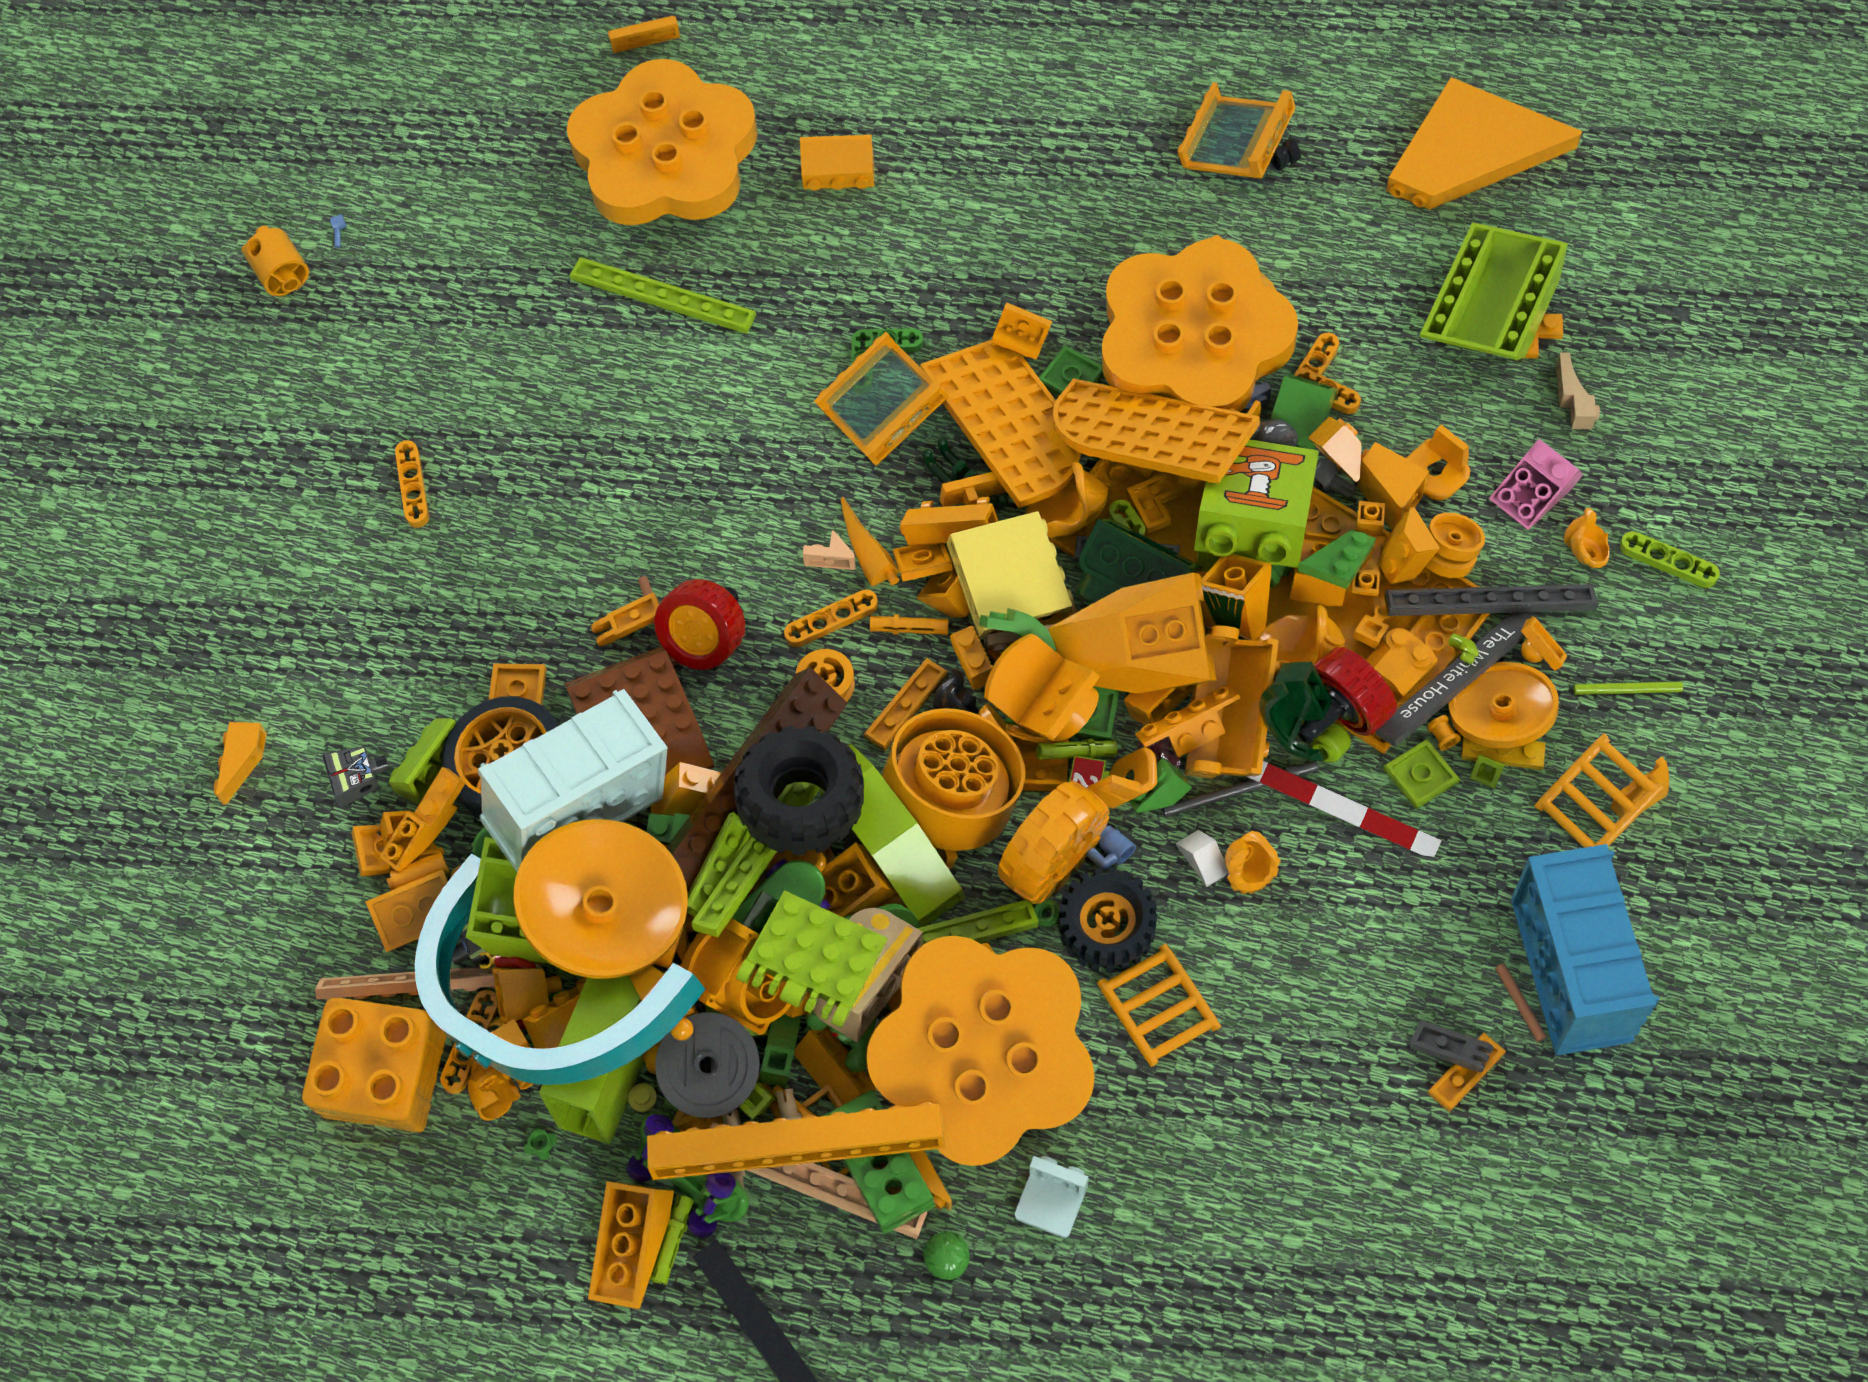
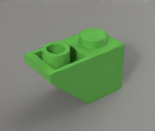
M1162 758L1157 762L1158 781L1156 786L1129 802L1138 813L1169 807L1180 800L1192 786L1178 768Z

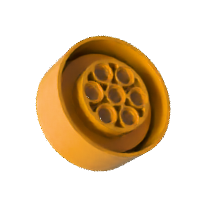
M944 708L922 712L903 724L895 736L881 776L919 824L934 848L963 851L990 843L1005 829L1025 783V765L1014 741L995 723L972 712Z

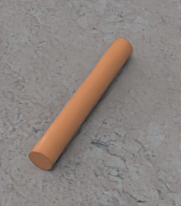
M1505 963L1498 965L1495 970L1535 1040L1539 1042L1546 1039L1545 1032Z

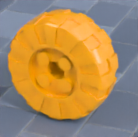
M1070 780V782L1060 784L1042 799L1029 816L1026 817L1008 843L998 865L997 872L1000 879L1013 892L1032 904L1042 903L1049 899L1053 893L1058 892L1068 882L1069 876L1074 871L1077 872L1086 861L1087 853L1092 848H1095L1099 842L1100 835L1109 821L1108 815L1110 811L1108 806L1094 792L1076 781Z

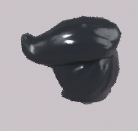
M953 669L952 676L939 686L934 695L933 710L944 708L958 709L978 715L979 709L976 707L977 697L972 696L963 687L964 677L961 671Z

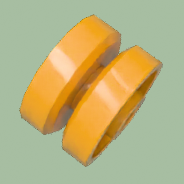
M1457 513L1438 514L1431 520L1428 530L1440 549L1426 567L1437 575L1447 578L1467 576L1473 570L1477 556L1484 546V532L1475 521Z

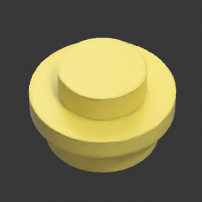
M638 1084L630 1090L628 1101L635 1111L646 1112L656 1104L657 1095L652 1086Z

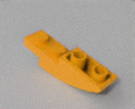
M442 767L415 812H406L379 857L399 872L414 861L441 833L458 809L454 801L466 782L450 769Z

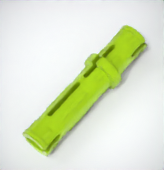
M1085 739V741L1038 743L1036 747L1038 760L1073 759L1074 756L1092 759L1116 757L1118 751L1115 740L1094 741L1093 739Z
M676 1195L670 1220L650 1277L652 1282L663 1283V1285L668 1284L681 1238L688 1229L686 1224L694 1200L689 1197Z

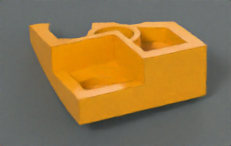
M1663 757L1657 759L1654 769L1645 775L1654 784L1657 782L1664 787L1646 809L1668 794L1669 771L1667 762ZM1634 780L1621 790L1634 804L1646 792ZM1615 800L1612 801L1611 809L1621 818L1627 811Z

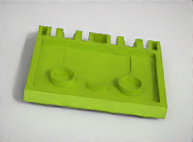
M784 890L749 955L742 963L736 979L747 984L755 969H758L751 984L753 987L758 988L762 984L766 973L772 975L774 979L768 987V994L774 996L783 981L787 982L781 992L780 1000L799 1008L808 992L811 995L804 1010L811 1013L816 1006L818 998L827 1001L821 1012V1018L827 1021L836 1005L838 1008L831 1023L842 1028L878 961L888 938Z

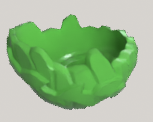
M943 1231L933 1235L927 1241L923 1250V1258L925 1259L928 1271L933 1276L952 1280L964 1273L969 1265L970 1253L963 1237L953 1232Z

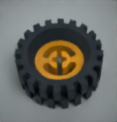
M1109 867V874H1102V868L1094 869V876L1089 877L1087 872L1081 874L1079 884L1075 880L1069 884V892H1064L1062 904H1060L1059 933H1061L1063 946H1068L1067 953L1072 958L1077 955L1078 964L1085 967L1087 962L1092 963L1091 970L1099 972L1100 966H1106V973H1113L1114 966L1120 965L1121 971L1129 969L1130 961H1133L1136 965L1141 961L1142 953L1147 955L1151 942L1153 943L1155 938L1157 906L1155 900L1151 901L1152 892L1149 888L1143 890V881L1137 877L1134 882L1131 881V873L1124 870L1122 876L1116 875L1117 868ZM1100 909V915L1097 913L1095 915V928H1090L1087 922L1089 917ZM1120 917H1124L1128 925L1120 935L1115 937V930L1119 932Z

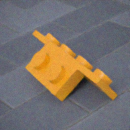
M1230 685L1219 687L1212 694L1192 701L1189 706L1179 711L1168 713L1165 718L1158 722L1145 725L1140 731L1135 733L1136 738L1146 748L1168 737L1174 753L1177 757H1180L1226 733L1217 711L1239 700L1240 696Z

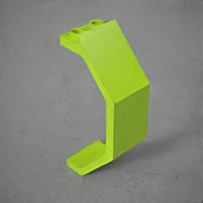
M850 743L847 746L855 753L856 760L861 765L864 779V803L857 824H854L851 829L873 857L906 907L915 914L919 927L927 926L965 899L964 892L919 824L874 765ZM821 788L818 791L821 797L825 793Z

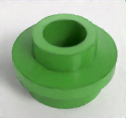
M1047 899L1035 906L1034 911L1039 925L1051 927L1059 921L1060 906L1055 901ZM1051 909V916L1049 918H1045V912Z

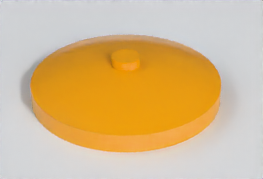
M1496 662L1448 702L1450 720L1463 737L1485 747L1503 749L1523 746L1545 735L1555 723L1559 710L1558 693L1552 681L1541 671L1515 662Z

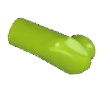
M1454 633L1451 635L1449 645L1463 651L1460 659L1468 664L1474 663L1475 657L1479 655L1476 644L1472 640Z

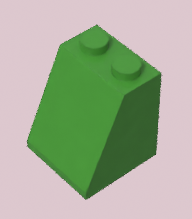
M1292 374L1285 375L1271 419L1284 420L1297 431L1299 442L1296 447L1314 450L1317 447L1308 437L1329 417L1338 388Z

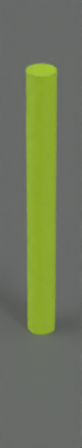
M1682 682L1574 684L1573 691L1574 695L1682 692L1683 684Z

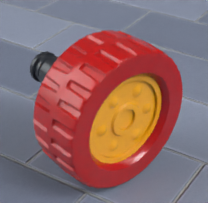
M692 579L681 583L669 592L660 602L654 617L657 638L663 649L667 651V654L681 665L696 670L712 669L727 660L740 646L745 635V619L738 603L739 596L736 590L731 587H722L709 580Z

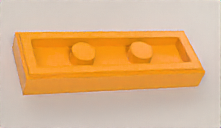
M1485 1033L1478 1040L1490 1043L1494 1048L1488 1054L1489 1059L1487 1063H1483L1485 1065L1483 1072H1477L1453 1064L1428 1091V1094L1448 1112L1466 1096L1506 1053L1501 1046Z

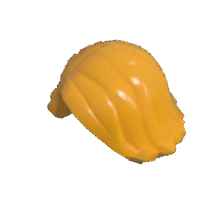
M1255 831L1248 832L1232 842L1225 854V865L1229 872L1227 879L1234 891L1240 890L1241 894H1253L1266 887V884H1270L1273 878L1277 876L1278 866L1281 863L1277 852L1261 833Z

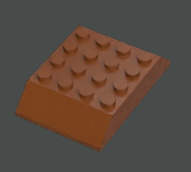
M662 646L564 683L576 714L583 713L612 697L613 691L619 692L625 689L668 747L665 775L679 762L706 769L715 768L695 715L667 651Z

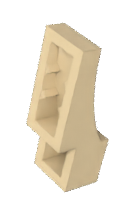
M1560 353L1556 363L1559 407L1570 408L1572 429H1592L1595 420H1599L1600 407L1595 405V396L1589 395L1580 384L1573 369L1570 353Z

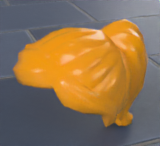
M1587 507L1584 510V515L1574 519L1566 528L1564 542L1571 548L1579 562L1591 568H1601L1609 561L1608 533H1605L1603 529L1596 525V513Z

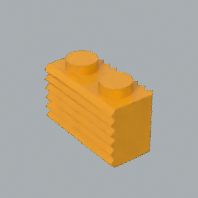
M969 626L951 634L950 639L953 649L972 689L976 690L986 686L993 665L987 656V652H985L977 631H975V627Z

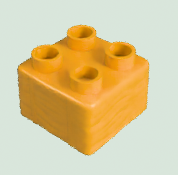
M340 997L330 998L324 1006L303 1089L302 1101L308 1108L326 1119L377 1125L409 1132H422L426 1128L431 1108V1099L447 1035L430 1018L425 1010Z

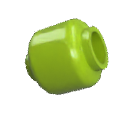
M1333 723L1318 738L1313 739L1311 747L1312 749H1320L1324 757L1323 762L1333 763L1337 762L1350 748L1351 739L1343 726Z

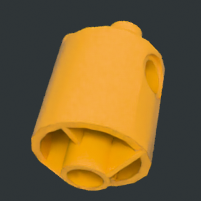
M261 226L241 249L264 289L272 296H285L300 288L309 276L307 264L287 233L282 229Z

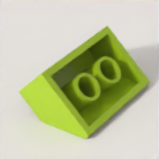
M435 718L430 725L423 729L421 738L415 746H412L407 751L405 760L399 767L393 770L390 776L389 784L395 793L417 805L420 804L443 767V747L449 732L456 724L455 720L451 718Z

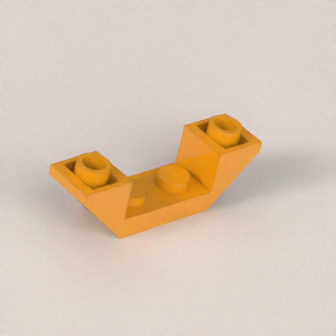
M1359 501L1355 531L1376 538L1372 551L1351 582V594L1378 596L1380 571L1378 560L1384 526L1385 503Z

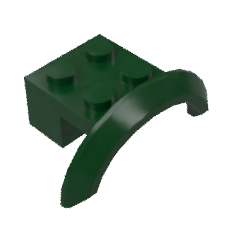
M1312 661L1283 663L1274 684L1265 689L1259 701L1260 714L1264 724L1272 736L1289 752L1307 760L1324 761L1320 749L1305 747L1295 742V738L1304 720H1324L1332 699Z

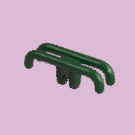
M939 438L937 443L942 456L953 466L952 478L936 463L931 450L925 449L922 453L923 460L928 469L943 484L978 475L974 470H970L967 467V463L964 460H960L951 451L946 438ZM998 495L989 496V502L1000 509L1007 507L1008 497L1006 495H1001L1000 497Z

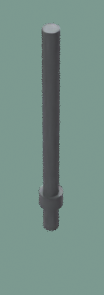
M1311 761L1298 766L1292 764L1284 767V770L1300 777L1319 771L1317 761ZM1252 779L1176 802L1172 806L1162 808L1165 817L1260 789L1266 787V785Z

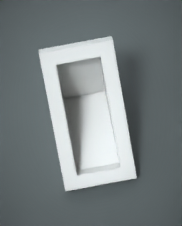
M1200 830L1195 831L1176 843L1178 849L1206 887L1229 874L1216 840Z

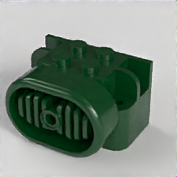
M1098 519L1079 557V565L1084 570V573L1076 587V593L1088 603L1093 604L1121 588L1200 572L1203 566L1113 519Z

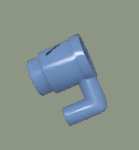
M1109 825L1102 831L1098 842L1100 848L1107 856L1103 857L1094 848L1086 856L1099 868L1106 870L1115 863L1117 865L1124 863L1134 853L1136 845L1128 840L1118 829H1114Z

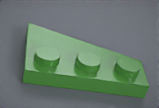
M1350 530L1300 562L1298 571L1347 589L1372 551L1376 538L1363 532Z

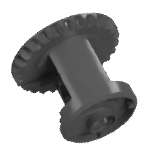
M707 1012L686 1017L693 1024L692 1036L687 1040L679 1041L669 1032L663 1038L658 1048L655 1069L659 1087L666 1099L674 1107L688 1115L712 1118L731 1113L749 1098L759 1077L760 1061L756 1043L748 1030L729 1016Z

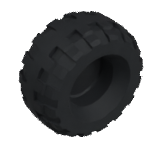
M806 725L804 729H794V726L782 727L781 732L775 734L771 731L759 739L758 745L752 744L744 753L741 765H737L734 795L738 816L742 825H746L749 829V834L761 844L767 843L768 847L774 851L783 853L784 850L792 851L794 855H805V851L815 850L816 853L824 851L830 847V843L833 841L838 843L849 834V828L857 824L864 803V779L861 765L858 764L852 749L845 743H840V738L828 731L821 733L818 732L816 727ZM796 782L814 784L825 792L816 802L801 807L786 805L774 797L780 789Z

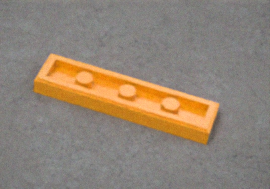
M926 658L863 734L864 738L883 751H886L894 741L899 729L915 716L947 677L948 671Z

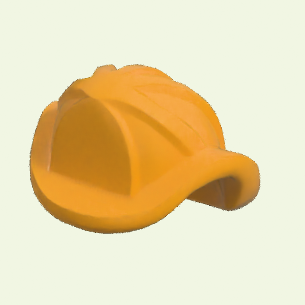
M1079 462L1073 463L1074 476L1065 488L1051 497L1029 504L1026 508L1025 514L1039 511L1041 519H1045L1048 527V538L1065 536L1080 530L1082 527L1093 522L1105 507L1108 497L1107 487L1096 476L1084 471Z
M1318 605L1316 612L1311 615H1286L1266 625V629L1256 640L1264 641L1268 638L1279 640L1276 661L1280 662V668L1283 663L1310 661L1315 666L1331 650L1337 647H1344L1345 643L1340 629L1327 617V611L1322 605Z

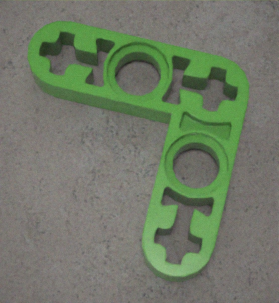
M913 328L858 330L852 336L851 364L873 344L876 338L882 336L885 332L891 336L905 353H914L921 350L923 347V335L919 330ZM898 337H902V344H899ZM863 338L866 339L865 350H861L860 345ZM910 338H915L914 343L910 344ZM874 368L865 376L864 386H860L859 381L852 388L855 393L865 395L873 390Z

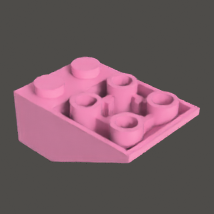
M1538 439L1489 499L1529 530L1569 493L1583 474L1577 467L1542 440Z

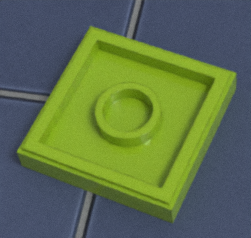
M1428 739L1383 767V770L1415 809H1418L1460 782V778Z

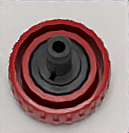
M1345 647L1334 648L1315 665L1332 702L1324 720H1304L1297 736L1304 743L1311 744L1314 738H1318L1337 720L1359 735H1372L1395 714L1397 710L1395 697L1386 681L1363 657Z

